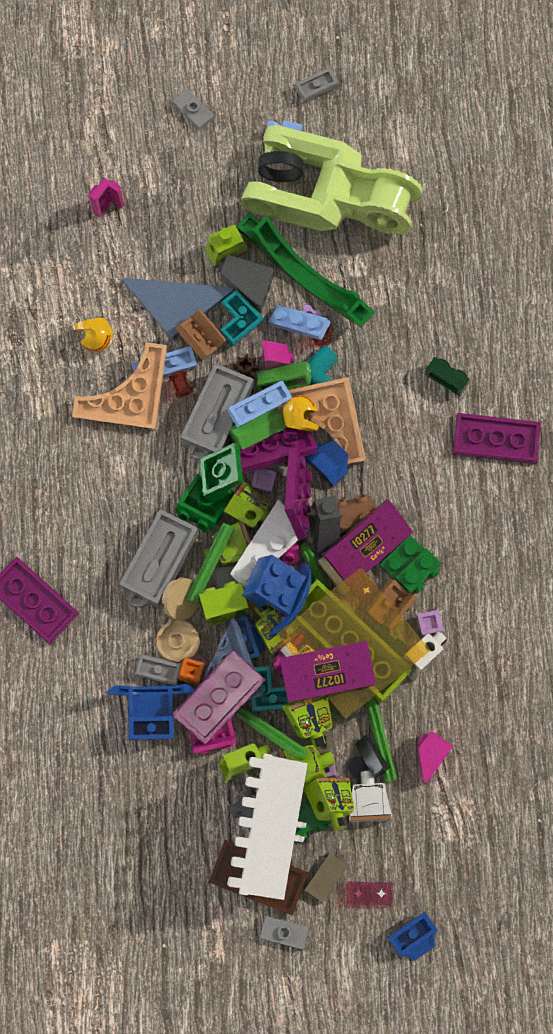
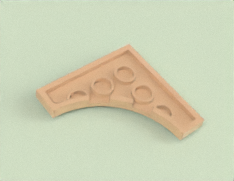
M146 342L142 358L134 373L121 385L107 393L86 397L75 396L72 417L156 429L168 346Z
M349 377L288 390L292 397L305 395L315 402L318 413L310 414L308 419L319 425L322 429H325L334 441L349 454L347 464L366 460ZM285 404L277 408L281 414H283Z

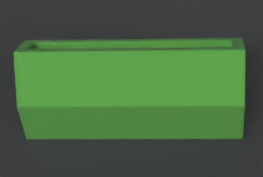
M304 361L257 371L258 390L260 392L280 381L284 382L288 390L308 386L312 378L311 366L308 362Z
M276 408L239 428L236 425L231 427L229 435L234 443L239 446V449L243 450L287 428V426H285L283 416Z

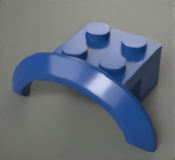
M274 555L258 558L242 596L257 606L270 605L286 616L278 625L272 627L269 634L270 638L286 631L302 610L312 582L310 566L302 562L296 571Z
M188 684L144 687L114 685L107 691V694L128 696L129 741L173 740V695L191 694L194 689Z

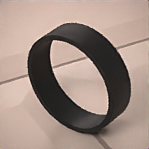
M271 151L259 157L258 173L267 180L291 182L302 177L304 162L300 156L294 153ZM281 163L288 164L296 168L290 170H277L269 168L265 165Z

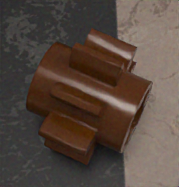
M248 354L242 358L237 356L238 364H233V369L237 370L236 372L254 379V371H259V366L254 365L256 358L251 359L248 357ZM244 365H248L247 370H243Z

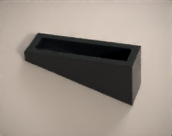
M364 735L355 744L373 777L382 776L390 768L367 735Z

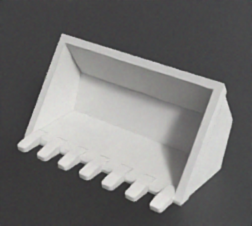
M265 753L263 759L250 757L249 766L261 768L259 779L253 777L246 778L245 785L257 788L256 799L243 797L242 806L254 808L252 818L239 817L238 822L239 826L250 828L249 838L238 836L235 838V846L247 848L245 858L232 857L231 866L243 868L242 878L229 877L227 883L230 887L240 888L239 894L284 900L294 841H304V837L295 834L296 828H306L307 824L298 822L308 763L274 757Z

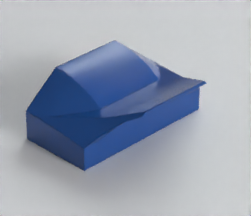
M334 440L326 443H318V453L305 456V461L334 487L348 474L347 462L349 454Z
M247 615L238 617L237 621L250 659L260 657L265 645L254 626L255 622L251 621Z
M423 912L390 935L388 940L400 957L406 956L415 961L435 947L434 938L438 930L426 912Z

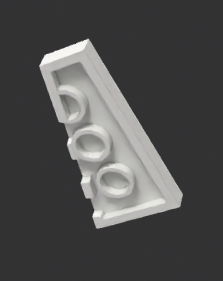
M279 499L230 573L238 583H242L244 590L258 558L274 555L279 559L298 541L284 510L285 506Z

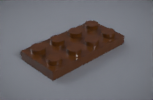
M225 840L209 883L239 894L240 888L230 887L227 883L229 877L242 878L243 868L231 866L232 857L245 858L247 848L235 846V843ZM290 865L284 900L250 894L242 896L293 916L309 872Z

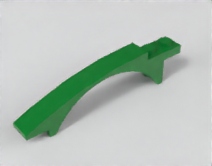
M249 212L236 226L238 231L267 255L266 258L320 301L362 328L375 314V311L360 299V295L357 292L339 287L310 267L287 244L271 219L267 216L260 221Z

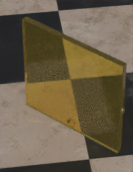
M362 567L277 633L278 637L293 655L367 641L376 685L326 695L345 720L431 651L398 612V608L393 606Z

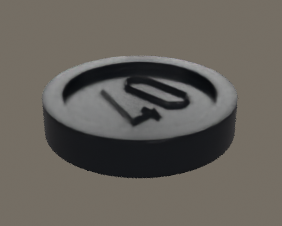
M356 756L349 762V772L355 778H361L362 771H370L362 756Z

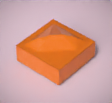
M184 657L178 680L199 685L205 663Z

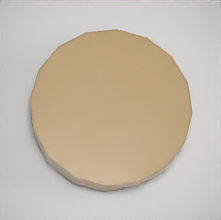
M179 577V579L169 582L165 588L162 604H164L165 609L163 610L169 618L179 621L186 620L197 610L199 602L194 604L186 599L194 583L193 580Z
M173 620L167 622L159 630L156 646L164 659L181 663L184 657L190 659L195 655L200 639L198 632L192 624L185 620Z

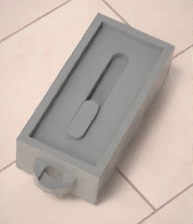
M216 363L214 364L180 437L182 445L190 448V453L195 459L200 460L209 454L227 447L231 438L229 435L230 428L235 426L227 409L250 397L254 388V379Z
M161 509L159 510L119 584L123 591L129 593V601L133 606L143 608L149 603L160 609L165 588L169 582L176 579L199 536L197 527Z

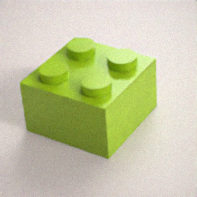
M236 581L224 584V588L216 590L215 587L203 590V593L199 594L208 627L226 623V621H229L234 616L236 618L244 615L250 616L247 600L242 596L244 592L242 583L237 584Z

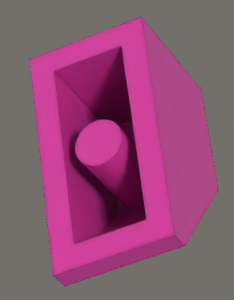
M267 340L262 341L265 370L294 364L292 351L288 352L287 344Z
M433 731L429 735L424 733L417 742L420 746L417 754L421 778L424 784L429 781L453 747Z

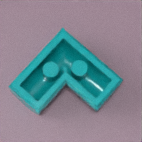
M237 289L221 302L222 306L234 317L219 330L226 338V343L231 347H234L264 321L260 313Z
M325 345L308 361L311 366L312 376L310 385L332 381L326 373L336 364L338 357Z
M271 666L253 667L265 678V681L260 686L263 696L251 700L252 712L283 710L282 706L288 704L285 687H272Z

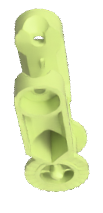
M273 125L266 128L263 137L265 153L271 151L294 153L300 156L305 164L321 167L322 169L312 198L277 190L273 186L262 182H249L241 199L242 206L247 210L260 216H267L268 218L317 231L337 229L346 217L361 221L366 226L386 234L401 235L409 232L412 221L405 214L408 204L420 199L423 192L421 184L414 180L413 177L393 169L377 168L370 170L361 167L362 155L342 141L283 126Z

